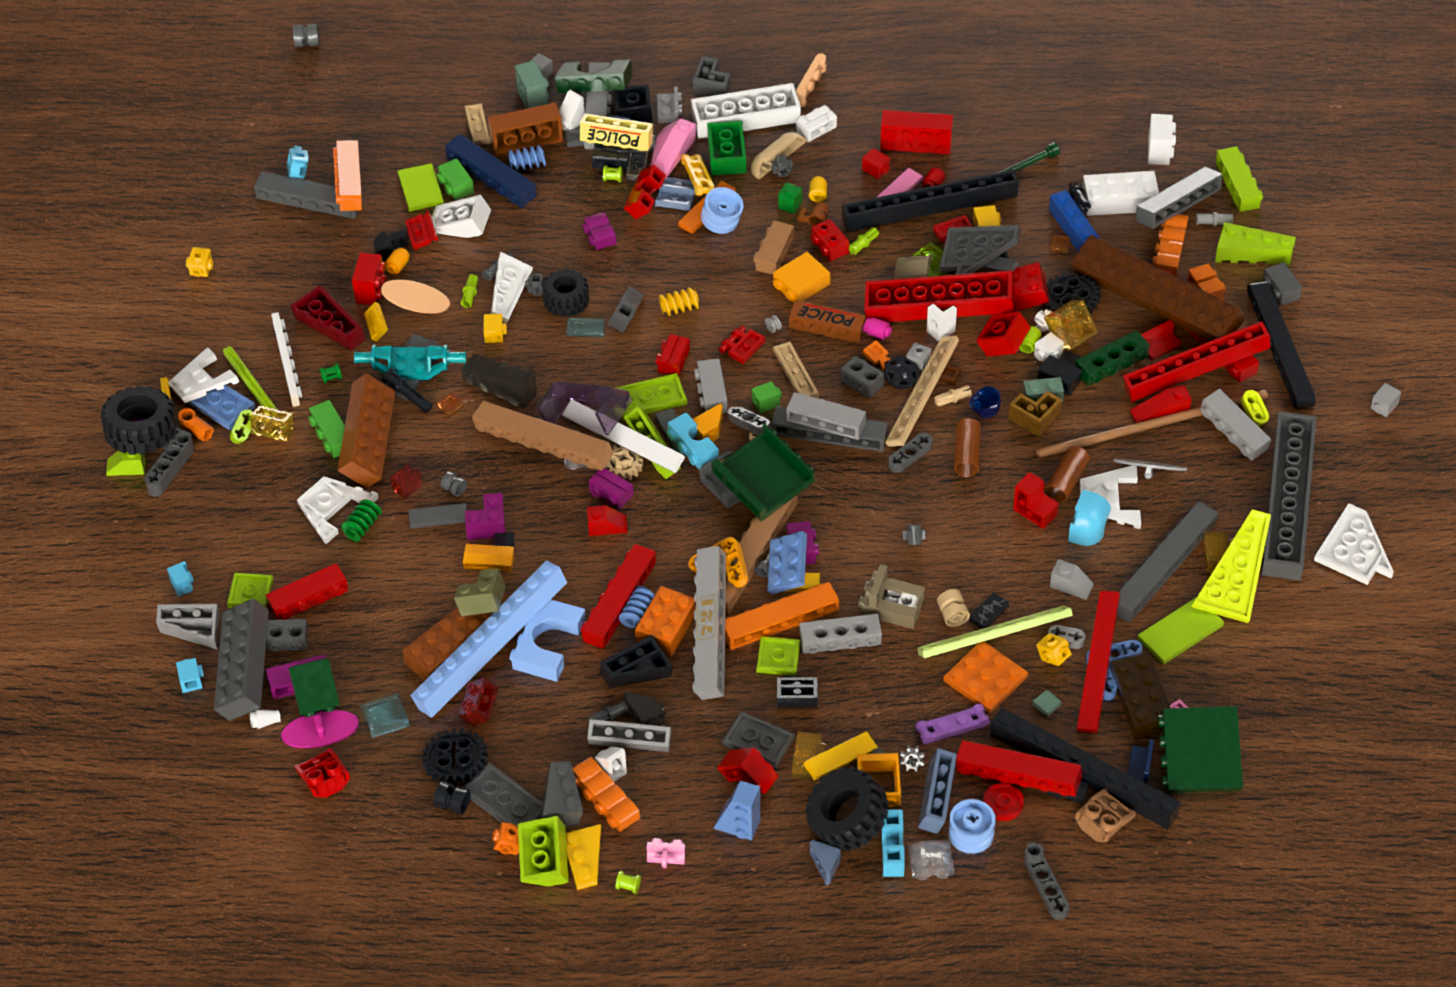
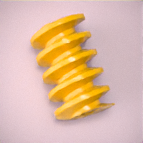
M687 288L686 292L684 289H681L680 293L673 291V295L666 293V297L659 295V304L663 315L666 312L668 316H671V310L677 315L679 308L685 313V307L692 311V305L699 309V299L695 288L693 290Z

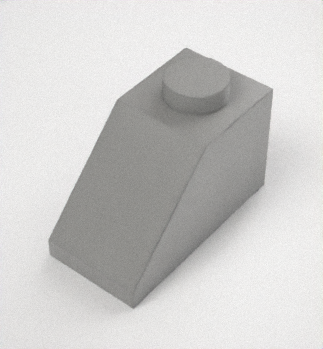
M1058 559L1051 573L1050 588L1087 600L1094 583L1077 565Z

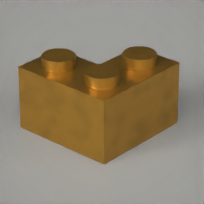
M1046 391L1035 402L1020 393L1009 404L1008 419L1039 437L1061 415L1062 399Z

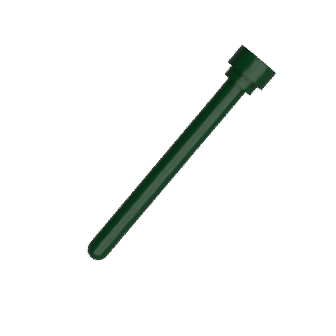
M1052 142L1046 146L1044 151L1001 172L1009 170L1017 172L1046 157L1054 158L1060 155V149L1055 142Z

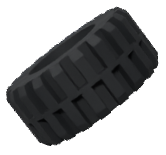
M136 386V388L127 387L126 390L117 391L116 395L112 394L102 406L101 420L105 440L111 447L116 450L119 449L122 453L128 452L130 455L140 453L144 455L146 452H155L158 448H163L166 442L169 443L176 432L173 403L165 393L157 388L154 390L149 386L146 388L142 386ZM136 419H146L139 422H130Z
M846 767L839 768L837 772L833 770L829 772L828 776H823L819 779V784L814 785L812 794L808 796L807 801L809 804H806V819L810 824L811 830L827 845L843 851H849L851 848L858 849L861 848L860 845L870 843V839L872 837L876 838L879 834V829H882L885 825L884 818L887 819L888 815L886 808H888L889 804L885 791L865 771L854 767H849L848 769ZM859 796L858 804L853 813L841 821H836V814L840 806L848 799Z

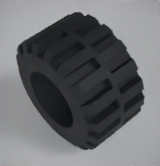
M559 269L555 273H550V276H546L542 284L544 306L547 307V311L552 312L555 316L558 314L559 317H571L573 314L578 315V312H583L589 302L588 282L585 276H582L580 272L576 273V270L573 269L571 271L568 269L561 271Z

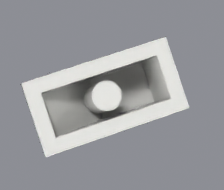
M571 90L567 92L559 110L562 130L578 129L580 121L585 114L583 97Z
M611 746L606 750L600 751L595 756V761L610 776L613 782L627 774L625 750L623 748Z

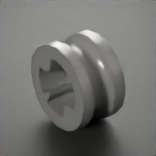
M771 315L770 318L765 319V325L771 333H775L776 330L782 328L781 322L776 315Z

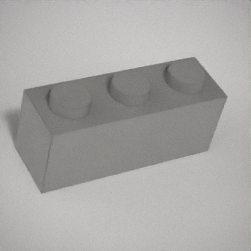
M720 360L697 361V369H694L695 380H699V383H697L698 394L702 395V397H699L700 408H704L706 412L721 403L723 405V413H728Z

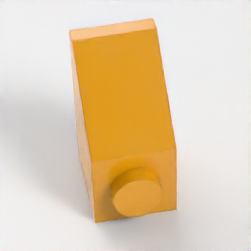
M721 403L693 419L697 424V437L695 438L698 441L709 437L714 442L719 438L723 420V405Z

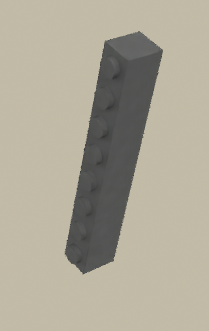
M1201 502L1189 508L1184 519H1179L1175 529L1167 533L1165 540L1157 544L1151 556L1148 555L1143 565L1134 570L1130 580H1126L1122 584L1119 591L1118 617L1130 623L1214 528L1217 524V511Z

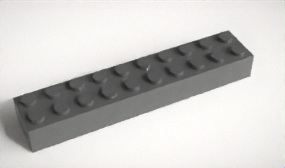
M1278 412L1267 514H1270L1271 517L1263 552L1262 576L1301 581L1304 567L1317 416Z

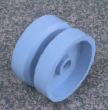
M722 187L711 190L706 195L701 212V221L704 226L718 234L732 232L738 226L744 207L742 198L738 193L729 188Z
M974 799L964 800L955 805L950 813L949 838L951 843L958 850L965 853L982 852L991 845L995 829V814L992 808L986 803Z

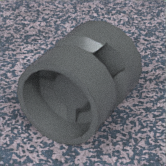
M308 24L306 27L304 25H293L295 47H305L306 44L309 46H319L318 24Z

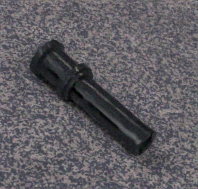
M390 368L382 377V382H387L394 388L396 393L404 395L425 414L433 407L431 402L407 384L405 378L397 375L393 368Z

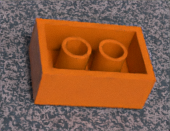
M661 586L635 629L636 643L652 635L663 653L672 657L694 619V610H696L694 598Z

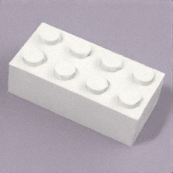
M1155 171L1083 176L1082 188L1084 195L1091 204L1090 209L1087 207L1089 210L1086 212L1087 216L1136 213L1137 205L1159 193Z

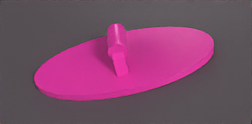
M340 710L316 712L317 715L306 718L302 716L292 721L283 729L281 737L284 743L296 748L327 746L353 734L358 728L359 721L350 712Z

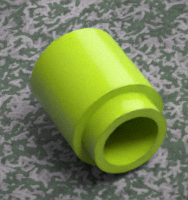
M1030 326L1029 332L1019 347L1024 353H1032L1035 350V343L1041 338V331L1035 326Z

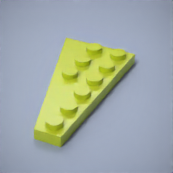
M1251 510L1193 602L1192 608L1245 623L1250 621L1271 517L1270 514Z

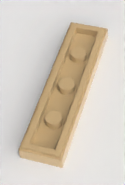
M791 342L774 346L773 351L795 392L819 398V393Z

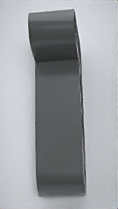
M176 428L173 438L169 443L166 442V445L163 447L165 450L145 476L149 495L154 497L162 495L194 452L193 440L189 432Z

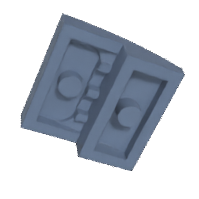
M667 177L661 188H659V193L655 199V206L690 211L695 197V189L691 180Z

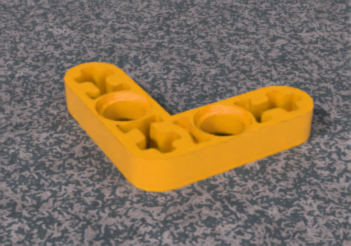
M728 537L711 546H720L725 552L726 571L729 582L737 588L746 585L748 573L740 543L735 538ZM697 554L690 558L688 566L697 574L695 566ZM738 558L737 564L731 566L732 561Z

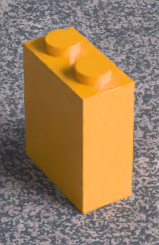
M806 252L774 271L773 285L793 303L795 300L803 302L830 285V272Z

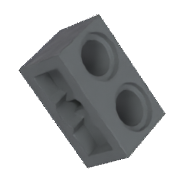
M854 356L841 368V381L870 399L884 386V373L869 365L865 360Z
M268 620L267 651L307 650L309 631L307 620Z

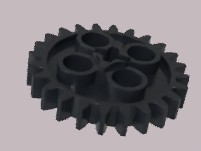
M1069 271L1068 275L1062 272V277L1055 275V280L1049 279V284L1046 283L1049 303L1042 304V307L1055 313L1056 319L1061 316L1063 321L1066 318L1072 321L1073 317L1080 320L1081 315L1086 318L1087 312L1092 314L1093 309H1097V304H1100L1101 293L1099 285H1097L1096 280L1092 281L1091 276L1086 278V273L1079 276L1078 271L1075 275H1072L1071 271Z
M453 728L452 733H449L446 729L445 735L437 733V739L431 737V743L425 744L424 756L421 757L423 768L426 770L427 776H431L432 781L438 779L439 784L442 781H446L448 783L454 782V785L457 786L458 781L465 784V779L467 778L473 781L472 775L480 776L479 770H485L484 764L488 763L487 757L489 756L486 743H484L482 737L479 738L478 733L472 735L471 730L464 733L463 728L459 732H456V729ZM455 743H456V751H457V752H456V762H457V769H456V770H454V762H453V761H454L453 744H455Z

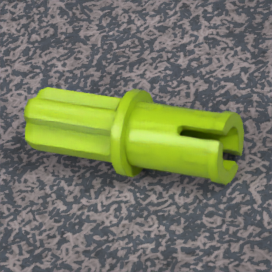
M872 227L865 234L859 235L858 239L849 245V252L852 255H856L864 247H868L869 243L879 235V231Z
M470 274L466 286L463 287V297L460 304L465 308H468V305L469 308L472 307L473 298L477 294V275Z

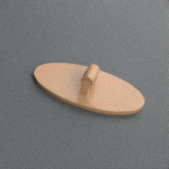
M391 280L385 282L381 287V293L387 300L410 311L435 314L446 311L450 306L449 299L442 292L419 282Z

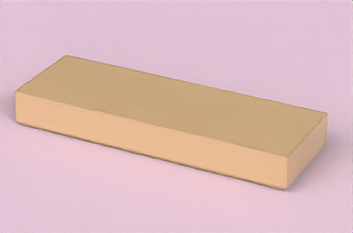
M482 103L465 106L472 142L477 146L491 144Z

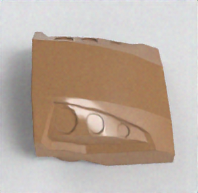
M1104 788L1077 812L1075 818L1080 829L1096 842H1108L1113 834L1135 817L1136 812L1128 809Z

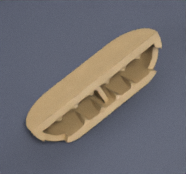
M795 132L785 133L755 156L751 164L753 176L761 179L772 170L771 162L777 156L786 155L788 157L806 143L805 137Z

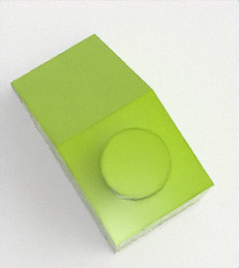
M118 450L107 460L106 475H144L146 465L145 454L136 453V455H130L128 452L122 453Z

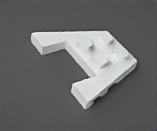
M206 348L169 381V386L184 403L207 395L206 392L215 388L221 390L224 388L223 385L230 382L234 385L239 380L231 370L212 379L203 368L216 361L217 358L209 348Z
M1132 465L1080 479V495L1084 489L1101 495L1109 502L1111 512L1108 519L1116 520L1118 524L1124 525V523L1134 525L1133 528L1141 529L1140 510H1120L1118 483H1137V466Z
M322 477L299 497L297 502L323 542L327 544L339 534L338 529L328 523L327 520L351 499L357 503L363 499L375 502L378 499V493L373 491L369 493L363 491V488L357 486L353 488L346 486L344 482Z

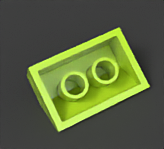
M554 816L518 823L521 882L548 887L569 883L566 828L560 818Z

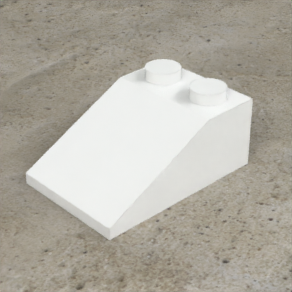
M477 195L436 206L432 220L437 234L469 238L483 234L491 209L483 197Z

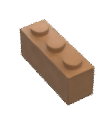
M773 221L771 227L767 228L766 237L760 243V250L754 255L753 262L756 263V271L773 275V272L780 268L794 239V225Z

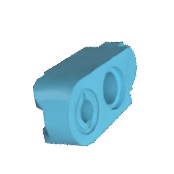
M294 146L293 149H289L286 163L289 177L304 179L306 176L309 156L307 150H302L301 146Z

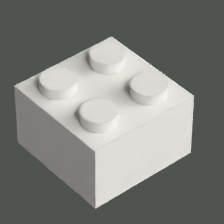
M1151 114L1148 137V164L1169 165L1170 158H1173L1174 147L1172 146H1175L1176 135H1172L1176 129L1173 115Z

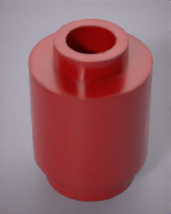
M931 168L922 181V188L942 184L946 178L944 172L939 168Z

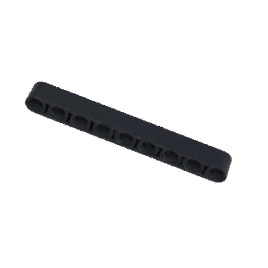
M1268 282L1248 283L1247 293L1258 321L1263 322L1270 335V350L1294 408L1314 407L1316 404L1315 394Z

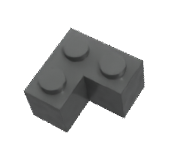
M702 56L693 77V94L708 97L730 93L731 74L719 72V59Z

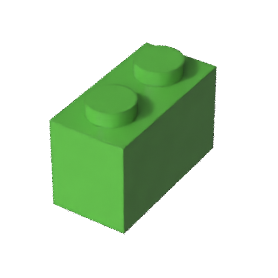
M458 159L438 166L439 174H437V178L441 184H444L447 194L451 195L454 200L474 193L473 180Z

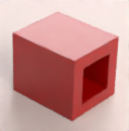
M873 148L862 157V170L878 180L889 172L890 158Z

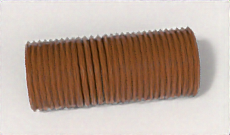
M970 418L962 419L956 425L954 471L963 477L973 476L979 470L981 425L978 421Z
M1078 446L1068 448L1045 487V493L1048 497L1055 499L1056 502H1065L1090 461V456L1086 450Z

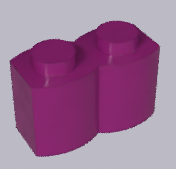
M605 212L584 217L582 228L584 234L588 233L590 246H594L596 250L617 244L615 232Z

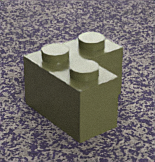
M499 568L480 571L477 583L458 585L454 599L461 616L499 611L506 588Z

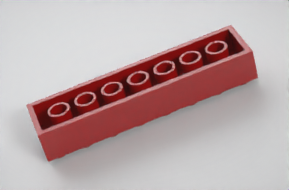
M1012 270L867 281L865 285L864 307L866 319L874 317L886 322L927 319L928 307L932 304L943 312L954 305L957 308L956 317L1013 313L1014 280Z

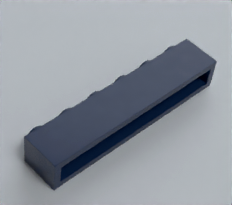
M461 134L445 145L446 157L449 161L458 159L463 168L472 174L474 178L484 182L486 186L491 187L499 195L509 199L511 203L522 208L536 197V187L533 182Z

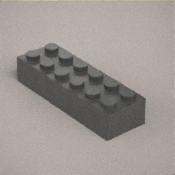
M254 598L223 611L214 710L229 721L261 708L269 610Z

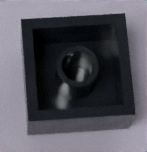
M649 84L628 86L625 90H614L617 116L629 118L631 121L653 123Z

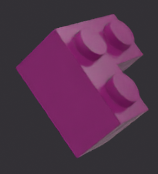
M502 493L483 494V510L465 511L467 540L495 538V533H506Z

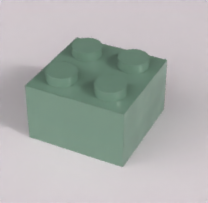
M534 60L516 65L517 92L526 109L548 104L550 97L547 87L549 85L547 78H543L541 67L537 66Z

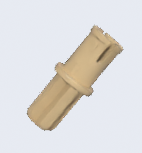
M965 385L964 387L955 390L950 389L949 392L935 396V404L940 407L951 402L957 403V400L970 397L972 395L971 390L967 391L970 387Z

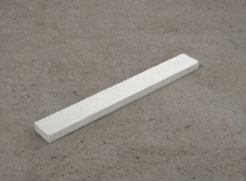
M572 399L562 414L565 418L674 473L677 472L685 458L682 454Z

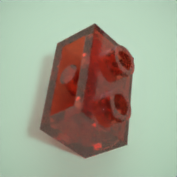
M485 677L471 682L466 688V695L461 704L459 717L473 727L488 721L499 687Z

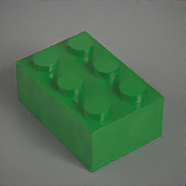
M742 121L707 123L711 176L746 173V152Z

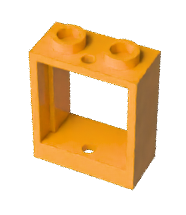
M898 753L857 754L858 770L865 772L893 771L894 792H885L887 795L886 799L888 800V807L900 806L901 788Z

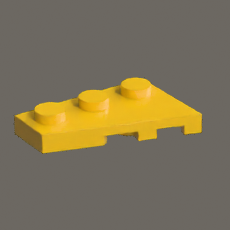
M601 824L566 833L567 858L577 890L591 887L598 883Z

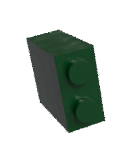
M328 658L288 667L300 715L304 714L306 718L317 715L316 711L324 709V712L336 710V706L340 705Z

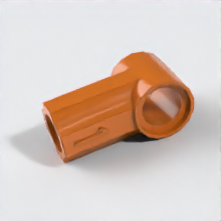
M185 408L179 412L178 417L182 430L193 434L202 441H208L212 437L214 428L197 417L192 409Z

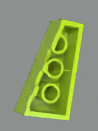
M1224 222L1217 246L1215 263H1222V260H1230V263L1249 261L1251 264H1256V262L1265 261L1266 264H1280L1284 262L1290 265L1296 237Z

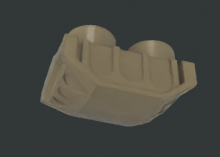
M932 255L897 258L894 279L929 277Z

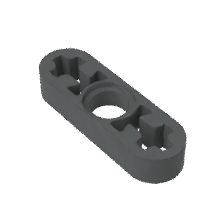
M732 407L728 410L729 422L754 434L759 435L763 432V424L771 428L768 419L742 407Z
M927 433L918 434L889 457L888 468L895 473L902 472L931 450L932 437ZM908 450H912L915 452V454L907 455L905 452Z

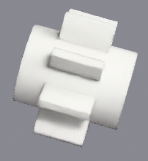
M1047 309L1045 312L1043 310L1039 311L1034 318V321L1037 323L1035 327L1045 333L1046 331H1052L1057 325V320L1054 319L1056 314Z

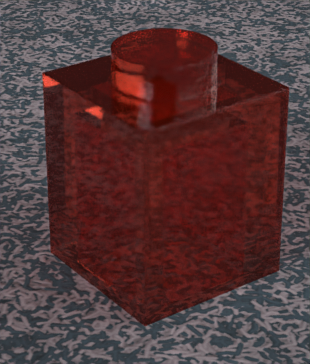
M408 464L390 477L392 489L404 499L422 486L420 472L415 468H411Z

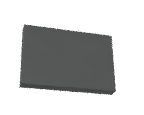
M741 711L723 739L722 745L732 750L754 747L761 752V756L767 763L777 768L793 743L795 734Z

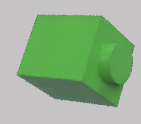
M772 381L752 388V402L759 413L780 406L782 394Z

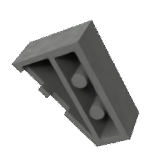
M571 761L551 762L545 779L540 819L558 816L565 827L578 826L583 809Z

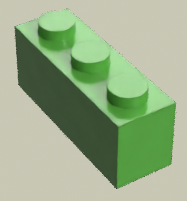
M328 400L310 407L308 420L312 427L315 426L318 439L324 441L323 446L326 452H330L333 458L340 456L345 425L332 403Z

